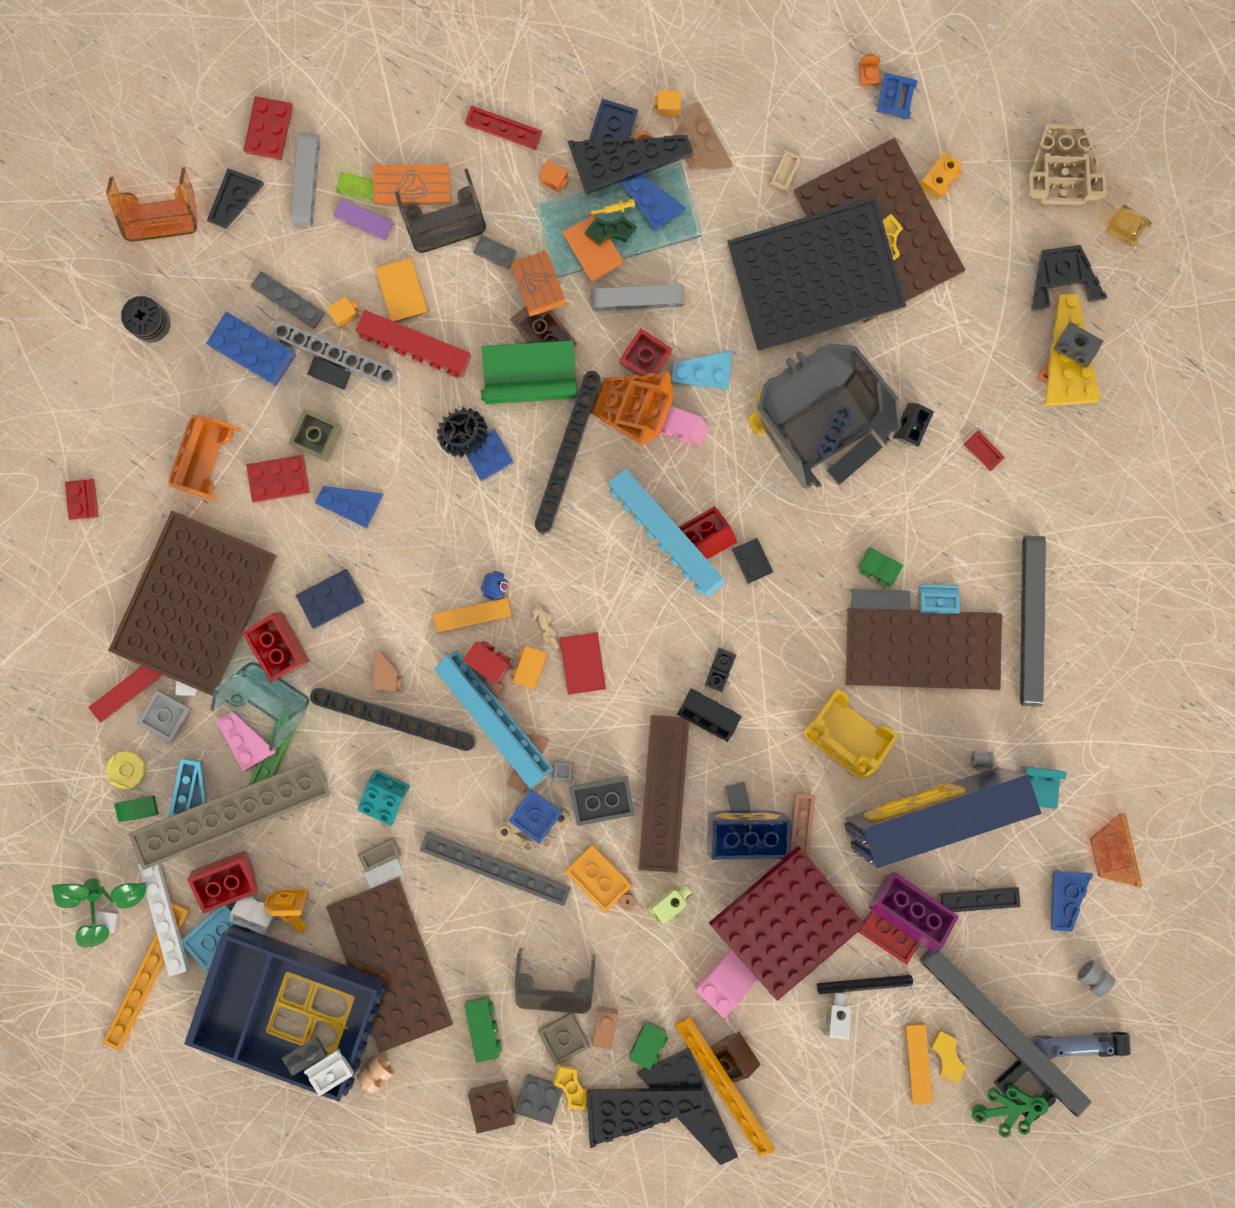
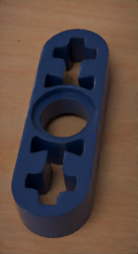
M839 406L835 410L817 447L820 457L830 458L834 454L852 416L849 407ZM843 411H845L846 416H848V418L844 417L841 422V424L844 425V427H842L839 423L833 422L834 420L838 422L840 417L838 412L842 413ZM837 427L840 430L839 436L832 437L829 434V429ZM827 439L836 442L835 444L831 442L829 446L831 452L827 451L826 454L823 453V448H821V446H826L828 442Z

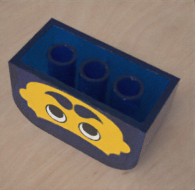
M768 810L713 811L708 813L707 853L712 860L784 859L790 853L791 819L784 813Z

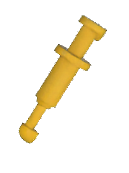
M629 199L628 202L624 203L622 200H618L616 204L604 206L601 210H592L590 213L593 216L603 212L605 214L616 211L623 213L624 208H635L634 199Z

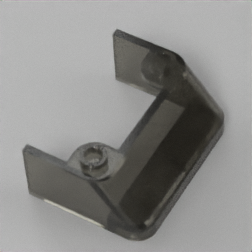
M468 168L464 169L469 186L458 191V204L423 215L421 208L417 205L404 207L399 191L395 192L401 215L413 247L417 252H429L480 235L486 230V223Z
M519 948L515 973V1003L519 1008L578 1014L587 1013L591 1009L596 961L595 954H592L590 979L582 978L577 980L574 984L573 992L535 989L532 976L521 973L523 948Z

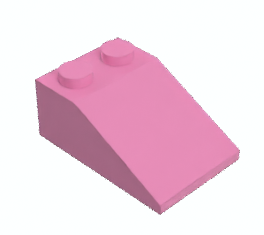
M730 949L695 985V990L725 1018L737 1006L757 981V978Z

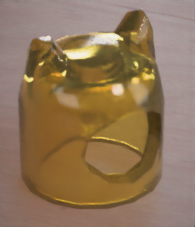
M1123 204L1110 221L1106 232L1132 247H1137L1138 237L1145 228H1149L1153 224L1149 219Z

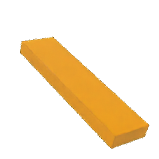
M504 598L433 614L436 631L441 633L512 617L509 599Z
M905 1024L912 1104L933 1103L926 1024Z

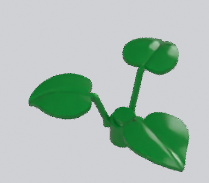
M95 878L86 880L83 885H52L54 901L60 908H73L78 906L81 901L86 899L90 901L92 925L80 927L75 935L77 944L83 948L97 946L106 941L109 936V929L105 925L95 926L94 902L100 899L102 893L111 903L116 902L118 908L125 909L137 905L143 899L147 888L146 882L140 884H121L112 890L110 896L105 891L104 886L100 887L99 880Z

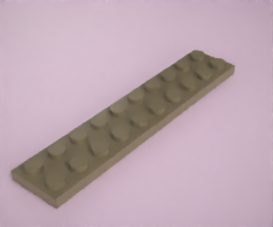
M313 759L132 831L128 835L142 870H145L329 796L330 792L317 759Z

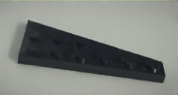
M704 1088L587 1089L590 1148L596 1147L597 1144L603 1142L608 1143L623 1135L628 1136L652 1128L654 1125L662 1122L663 1124L670 1122L671 1119L680 1116L685 1117L705 1110Z

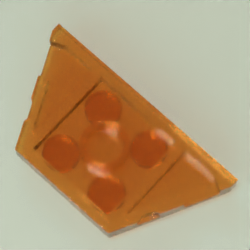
M1120 813L1090 838L1097 873L1101 878L1142 887L1126 813Z

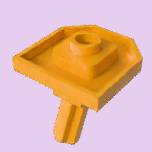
M308 889L277 890L267 895L264 911L271 916H281L285 923L290 922L297 933H303L307 926L299 915H302L308 896Z

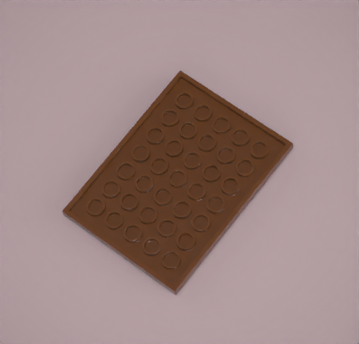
M895 138L794 189V193L807 217L876 196L882 220L892 214L903 227L896 240L900 256L894 260L905 302L965 272L961 260ZM876 317L869 318V319L862 320V321H863V323H866V322H868V321H870V320H872V319H874V318H876Z
M171 510L108 651L206 694L215 696L277 555Z

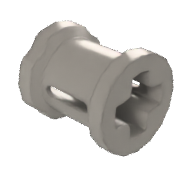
M972 751V768H976V766L988 767V769L993 768V752L977 753Z

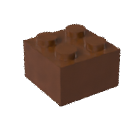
M508 1080L469 1090L468 1098L477 1134L515 1125L517 1117Z

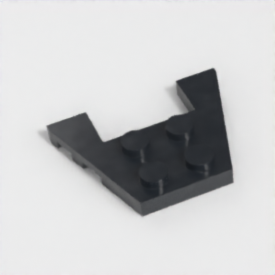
M1081 245L1041 251L1031 306L1032 310L1045 309L1051 306L1048 288L1085 283L1088 302L1107 299V295L1099 285L1100 281L1095 277L1091 264Z

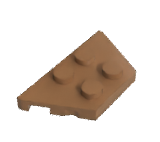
M696 102L673 134L688 136L694 155L685 158L691 170L701 168L715 169V167L731 168L733 164L699 102Z

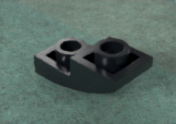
M314 357L307 375L345 390L351 372Z
M718 647L705 686L723 692L736 658L735 653Z

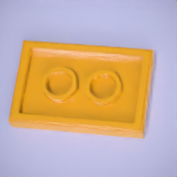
M412 258L375 268L391 321L399 322L428 313Z
M593 844L565 870L570 878L605 913L633 886Z

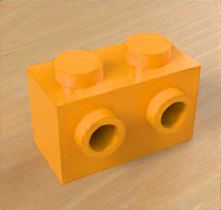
M944 151L920 184L922 190L936 200L941 195L945 196L951 188L949 183L952 180L956 181L961 175L960 168L963 164Z
M525 646L524 649L521 648L517 658L520 660L519 665L514 667L511 677L514 678L513 682L536 690L548 653Z

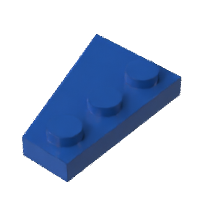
M642 175L622 183L623 188L630 198L634 199L635 205L654 231L686 210L685 206Z
M323 486L315 504L368 528L384 494Z
M1053 871L1051 930L1073 931L1080 912V905L1083 897L1086 896V889L1093 877V873Z

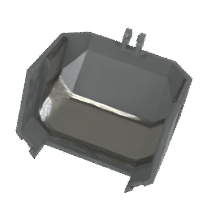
M828 343L825 346L819 347L808 357H805L799 351L796 353L799 360L797 364L789 357L786 359L788 368L775 378H770L763 385L757 408L762 428L789 470L804 489L810 488L811 485L822 487L811 469L828 459L818 455L817 447L835 410L839 406L849 407L852 416L834 454L872 430L875 431L887 446L891 441L889 436L892 432L897 433L901 428L899 398L856 346ZM843 411L842 413L838 412V414L840 415L838 422H836L835 420L833 422L839 423L842 427H844V425H842L841 422L844 417L848 418V416H846L845 411ZM832 427L829 429V434L832 437H837L840 434V430L837 427ZM827 439L828 442L826 446H821V448H823V453L826 454L827 451L831 452L829 446L831 442H833L834 444L836 442Z

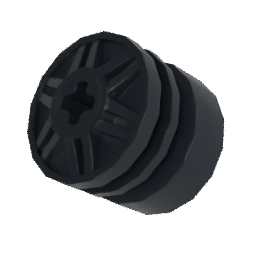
M146 296L131 298L125 303L121 311V321L124 327L142 341L148 343L157 342L163 339L169 332L171 325L168 312L152 298Z

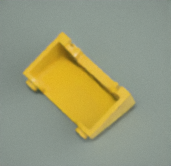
M837 688L807 725L803 735L852 775L864 779L879 768L899 735L889 726L876 728L848 706L850 702L848 694Z

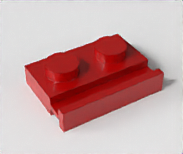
M95 479L65 482L68 519L78 520L99 517Z

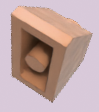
M376 651L372 690L398 691V688L402 686V676H399L400 672L383 652Z
M599 1007L592 1046L612 1048L618 1010Z

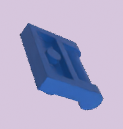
M885 73L876 112L898 116L901 119H910L911 101L918 81L912 78ZM903 85L906 86L907 89L905 93L903 107L901 109L897 108L899 102L901 88Z

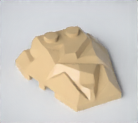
M1046 124L1028 176V189L1031 197L1039 199L1042 204L1083 205L1087 200L1095 201L1106 197V176L1104 172L1101 173L1098 166L1100 161L1098 156H1094L1092 151L1093 144L1085 125Z

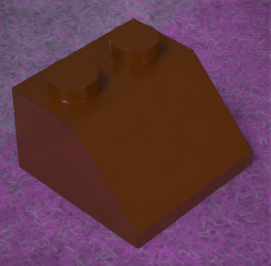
M740 1032L728 1035L710 1047L733 1083L749 1078L761 1065Z

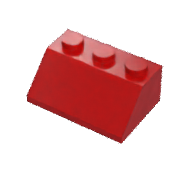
M716 506L678 527L707 560L737 543L731 526Z
M282 612L272 613L242 632L270 683L310 662Z
M246 850L192 870L187 879L202 913L258 893L254 868Z

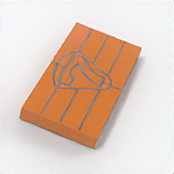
M449 164L373 165L374 204H450Z
M546 251L511 262L530 316L567 304Z

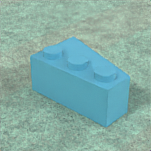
M185 757L180 759L168 817L207 802L202 760Z

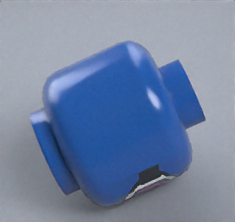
M494 571L485 575L481 585L484 597L494 601L504 597L508 581L504 578L505 575L503 573Z

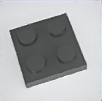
M527 1074L515 1114L552 1125L563 1089L555 1086L552 1081Z

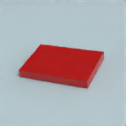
M598 632L560 638L568 695L606 689Z
M870 910L863 921L865 925L858 932L906 965L920 945L919 942L872 910Z

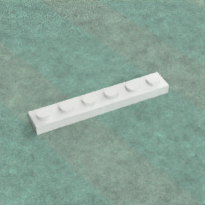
M138 864L143 883L146 882L147 885L146 896L168 975L171 977L189 971L190 968L161 864L142 870L141 865Z

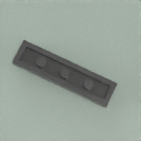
M260 271L250 286L314 329L325 315L324 311Z

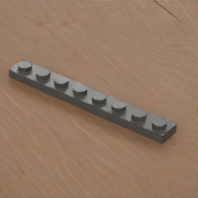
M429 832L426 833L420 851L561 906L565 905L571 889L567 885Z

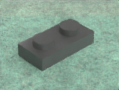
M481 235L474 249V254L509 269L516 250Z

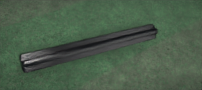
M911 975L824 982L817 984L818 994L909 987L913 986V978Z

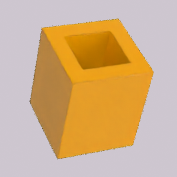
M659 90L658 97H654V108L658 109L657 115L680 117L681 91Z
M347 297L342 298L327 308L339 328L359 317L356 312L359 308L354 300L349 301Z

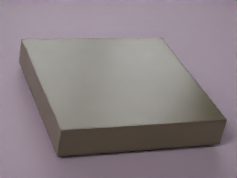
M573 1012L538 1029V1033L556 1066L590 1048Z

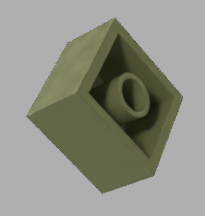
M303 409L288 444L328 462L343 427L336 422Z

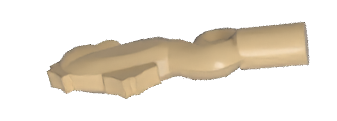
M535 605L531 612L533 615L532 620H536L538 616L539 626L544 630L542 638L545 641H549L554 650L560 648L561 646L555 638L556 630L549 625L552 615L546 613L542 606Z

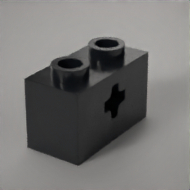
M908 403L901 418V428L894 434L893 438L908 446L919 447L934 411L917 403Z

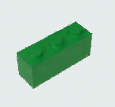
M489 996L467 1000L464 1006L476 1063L499 1058L503 1047L501 1039H497L496 1032H499L497 1020L493 1019L492 1013H495L494 1002L490 1001Z

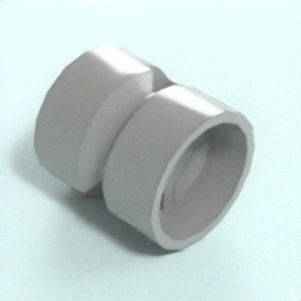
M1093 960L1084 964L1077 974V980L1086 987L1090 986L1089 990L1099 998L1105 996L1115 983V978L1107 971H1102V967Z

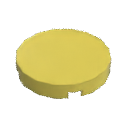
M133 751L118 752L110 758L106 767V774L110 783L120 789L136 787L142 782L146 773L144 760Z

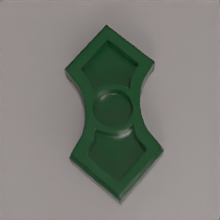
M622 215L614 221H604L595 218L584 234L598 245L609 239H617L626 243L637 226Z

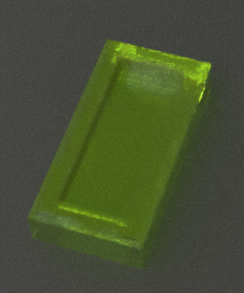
M340 172L336 187L337 192L374 201L373 180Z

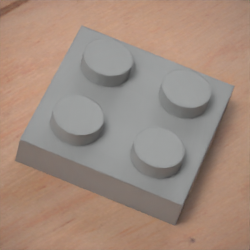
M156 690L137 724L165 740L173 742L192 708L162 691Z

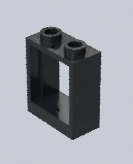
M1016 1060L993 1083L1008 1097L1007 1087L1013 1085L1029 1070L1019 1060ZM1033 1075L1046 1090L1041 1096L1047 1100L1048 1107H1051L1055 1103L1056 1097ZM1023 1112L1021 1114L1024 1117H1026L1028 1112ZM1037 1115L1034 1121L1037 1120L1041 1115Z

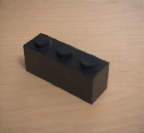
M692 688L689 690L677 713L678 716L726 742L729 741L742 717L735 711L728 709Z

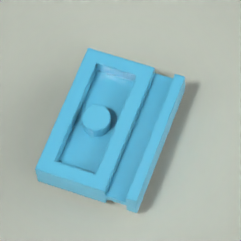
M921 584L919 586L920 613L959 614V585Z

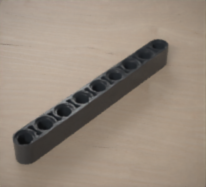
M588 371L583 377L535 520V528L540 534L551 532L601 385L600 375L595 371ZM595 377L597 383L589 385L587 383L588 378ZM589 395L591 401L583 403L581 401L582 396ZM577 413H583L585 415V419L583 421H577L575 419V415ZM571 431H577L579 433V437L577 439H571L569 437V433ZM567 448L572 449L573 455L565 457L563 456V451ZM564 466L567 468V473L562 476L558 475L557 469ZM555 484L561 486V491L557 494L551 492V487ZM548 502L555 504V509L551 512L545 510V505ZM542 520L549 522V526L545 530H541L538 527Z
M316 688L310 694L311 702L317 706L459 750L469 751L476 745V737L471 733L326 688ZM319 691L323 692L325 696L322 702H319L316 698ZM337 697L343 700V705L340 708L336 707L334 703ZM356 702L361 705L359 713L353 711V705ZM374 708L380 712V716L377 719L371 716V711ZM391 714H395L398 717V722L395 725L389 721ZM411 719L417 724L415 730H410L407 726L408 721ZM428 725L435 728L433 736H429L426 733ZM446 731L453 733V740L451 742L444 739ZM464 737H469L472 740L470 747H465L462 744Z

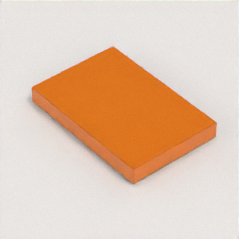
M591 215L562 232L591 282L624 264L611 239L598 245L584 234L595 218H598L596 215Z

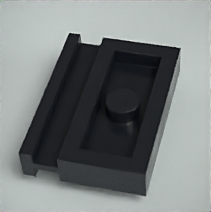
M758 538L732 549L747 584L773 573Z

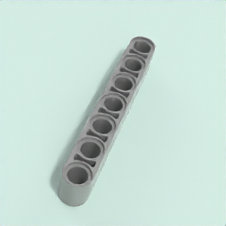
M278 322L273 327L274 336L284 344L384 386L391 387L397 382V374L387 365L287 323ZM282 329H287L286 335L279 336ZM304 336V341L301 344H297L298 337ZM321 343L322 348L319 351H314V346ZM334 351H339L340 354L337 358H331V354ZM357 358V363L354 366H349V360ZM369 365H374L375 367L372 373H366V368ZM386 373H392L390 380H383V376Z

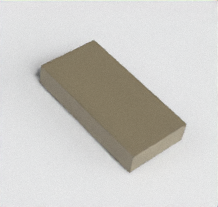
M394 837L358 854L366 872L402 855Z

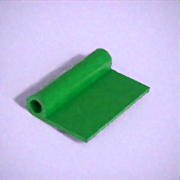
M573 340L481 346L485 381L484 389L481 390V399L486 404L577 398Z

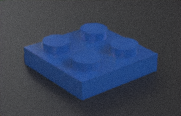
M495 429L490 431L488 436L485 437L487 439L486 442L481 443L483 447L476 449L477 454L471 452L470 457L467 456L480 481L487 479L514 463Z
M531 789L508 821L540 844L563 811Z

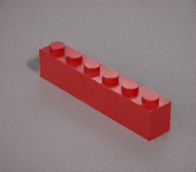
M367 310L363 311L355 330L360 335L359 338L364 341L370 342V340H373L381 348L387 349L390 347L395 349L394 352L398 355L405 356L407 354L412 356V360L421 364L423 361L429 363V367L440 371V368L444 369L448 375L455 378L464 376L472 357L465 350Z

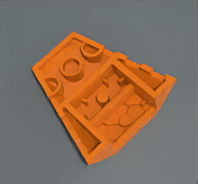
M662 372V374L649 373L646 376L632 375V377L604 378L591 414L643 446L660 435L674 397L670 373Z

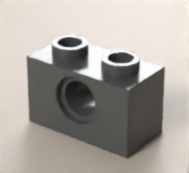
M1069 322L1053 349L1088 367L1104 340Z

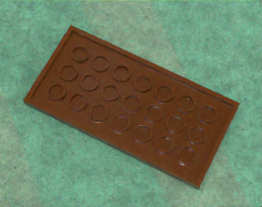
M848 608L846 685L1000 690L1002 613L960 612L959 614L920 613V610Z
M400 878L326 906L347 965L386 980L384 987H387L383 999L377 1004L380 1005V1009L372 1022L374 1023L372 1033L380 1053L453 1025Z

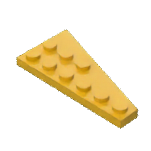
M1078 294L1059 295L1055 310V328L1052 334L1053 344L1050 349L1048 382L1045 388L1046 399L1043 406L1097 403L1101 399L1093 361L1088 367H1085L1053 349L1069 322L1086 331Z

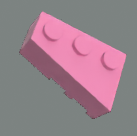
M671 406L661 433L701 447L709 426L700 416Z

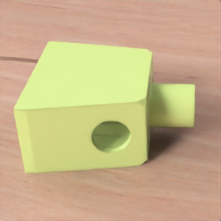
M686 885L678 891L670 889L651 903L647 909L658 923L664 925L687 906L684 900L692 895ZM674 898L675 904L671 906V900Z

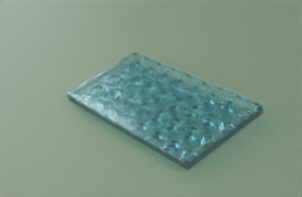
M681 163L642 174L643 177L686 207L685 211L656 231L653 230L636 205L635 208H624L623 213L616 211L608 214L604 212L596 214L599 219L604 221H614L622 215L637 226L626 243L617 239H611L622 259L702 237ZM623 182L588 195L585 194V191L535 204L557 278L584 271L562 232L591 216L590 211L601 210L604 206L618 203V200H622L623 203L628 202L631 198L623 188Z

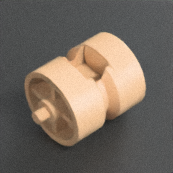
M376 1055L368 1063L369 1067H364L356 1075L357 1080L361 1084L360 1088H364L369 1093L374 1094L382 1086V1081L386 1082L394 1074L389 1064L391 1061L389 1059L386 1061L383 1057Z

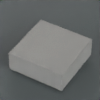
M554 761L553 781L572 782L573 762Z

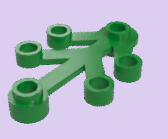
M1015 1085L1007 1087L1008 1097L999 1093L996 1088H990L987 1093L988 1100L991 1102L998 1101L1005 1106L987 1109L984 1105L978 1104L973 1107L972 1117L976 1122L982 1123L987 1118L1009 1115L1005 1122L999 1126V1135L1006 1138L1010 1136L1011 1127L1019 1115L1023 1112H1028L1025 1119L1018 1124V1131L1026 1135L1030 1132V1125L1036 1116L1044 1115L1048 1111V1102L1040 1095L1033 1097L1027 1095ZM1014 1090L1016 1093L1012 1094L1009 1091ZM991 1093H994V1094H996L997 1096H996V1097H992L990 1094H991ZM1016 1098H1018V1099L1022 1100V1101L1025 1102V1103H1023V1104H1018V1103H1016L1015 1101H1013V1100H1011V1099H1016Z

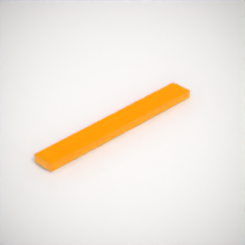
M173 901L171 904L180 932L191 909ZM157 933L102 1042L118 1051L122 1050L165 963Z
M691 1017L678 1020L674 1024L757 1154L762 1156L773 1153L776 1148Z

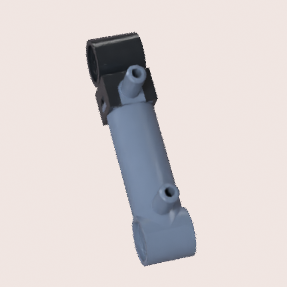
M1127 1032L1093 1033V1035L1060 1037L1049 1035L1034 1036V1045L1048 1059L1062 1056L1098 1055L1100 1057H1112L1114 1055L1128 1056L1131 1054L1130 1034Z

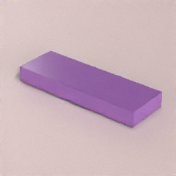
M341 199L334 213L335 218L386 241L394 225L393 222L344 199Z

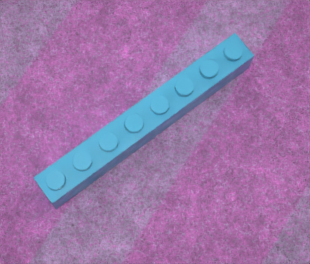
M626 468L608 482L611 488L609 491L616 500L619 498L623 502L621 506L627 513L631 511L635 515L633 517L634 521L639 526L643 525L647 529L645 533L651 540L654 538L657 540V547L663 554L667 552L671 556L669 560L675 567L680 566L683 570L681 574L687 581L692 580L695 583L693 587L700 595L704 594L709 598L725 584L724 578Z
M457 650L447 655L434 670L528 787L531 789L539 784L554 770L472 667L462 661L464 657Z

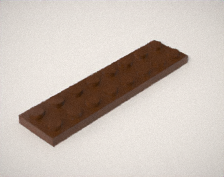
M651 715L639 870L677 873L689 731V721L682 717Z

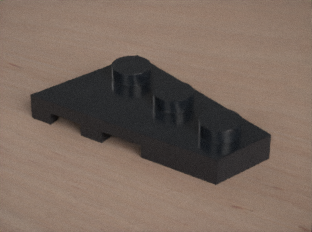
M228 168L207 221L227 229L261 189L264 182Z

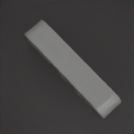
M298 134L291 211L293 225H313L320 150L319 134Z
M672 284L596 288L591 290L592 310L613 311L682 307L685 305L684 286Z

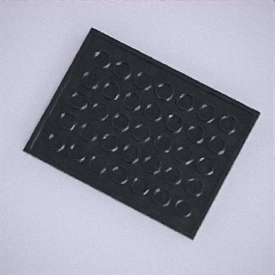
M876 196L727 241L757 351L906 308Z

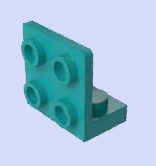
M1022 766L1021 773L1029 775L1039 807L1057 809L1060 779H1066L1067 772Z
M375 770L366 784L357 810L392 826L410 785Z

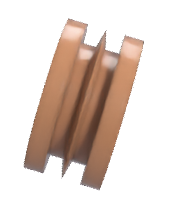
M630 893L624 894L620 898L621 907L625 910L632 909L635 906L634 896Z

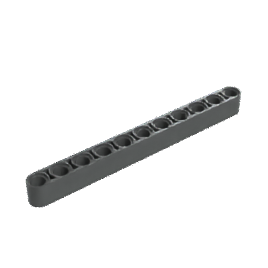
M928 949L919 959L921 964L1072 1114L1079 1117L1092 1103L1091 1100L939 950L932 952Z

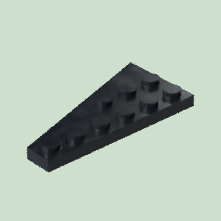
M672 135L660 138L644 137L634 139V137L609 138L597 141L588 139L576 142L574 140H567L586 195L694 155L687 135Z
M689 1048L658 1061L655 1066L652 1065L650 1070L643 1068L637 1071L638 1076L649 1088H704L705 1110L677 1118L720 1165L738 1157Z

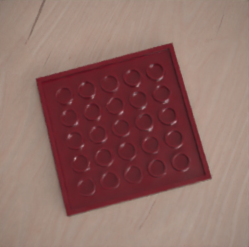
M800 846L789 853L709 922L714 931L777 1001L857 934L865 925Z

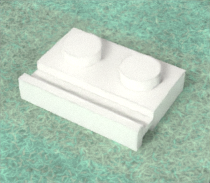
M339 1049L304 1071L319 1096L354 1074Z

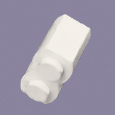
M248 896L237 900L230 913L229 921L265 935L275 916H271L264 911L263 902H258L253 896Z

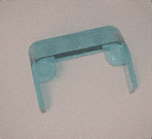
M250 662L214 689L210 710L214 712L225 702L234 707H241L249 702L277 721L273 726V734L269 750L272 752L292 734L308 708L309 698L281 678L270 683L260 664Z

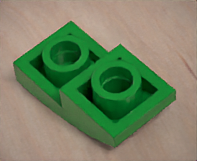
M155 796L139 797L134 800L119 801L114 804L118 822L131 821L159 814Z

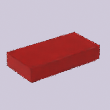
M979 430L963 444L989 471L994 469L1005 458Z

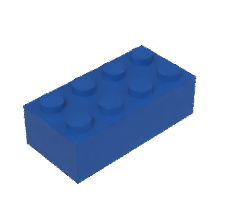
M227 311L206 343L215 351L277 387L296 356L289 348Z

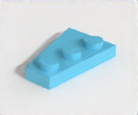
M732 351L673 363L671 383L728 389Z

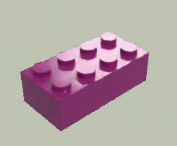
M895 872L885 876L868 907L932 952L943 948L959 918L953 911Z

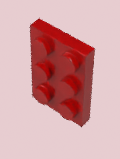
M254 97L243 149L245 153L282 160L293 109L292 103Z
M304 455L246 464L253 503L310 493Z

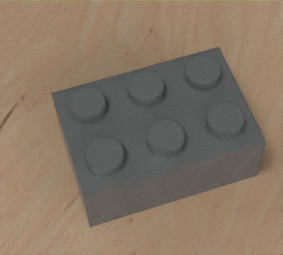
M628 775L570 787L577 826L635 815Z

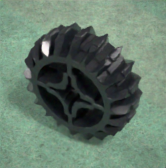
M462 407L461 411L455 408V413L453 414L448 411L449 416L447 418L443 417L444 422L439 423L440 429H437V434L439 435L437 440L441 448L447 454L451 453L454 457L458 455L463 458L464 454L470 457L471 452L477 454L476 449L483 447L481 443L486 442L487 439L485 437L488 436V425L484 417L479 412H474L471 408L466 410V408Z

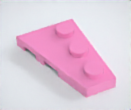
M231 712L216 721L242 771L249 770L278 752L236 712Z

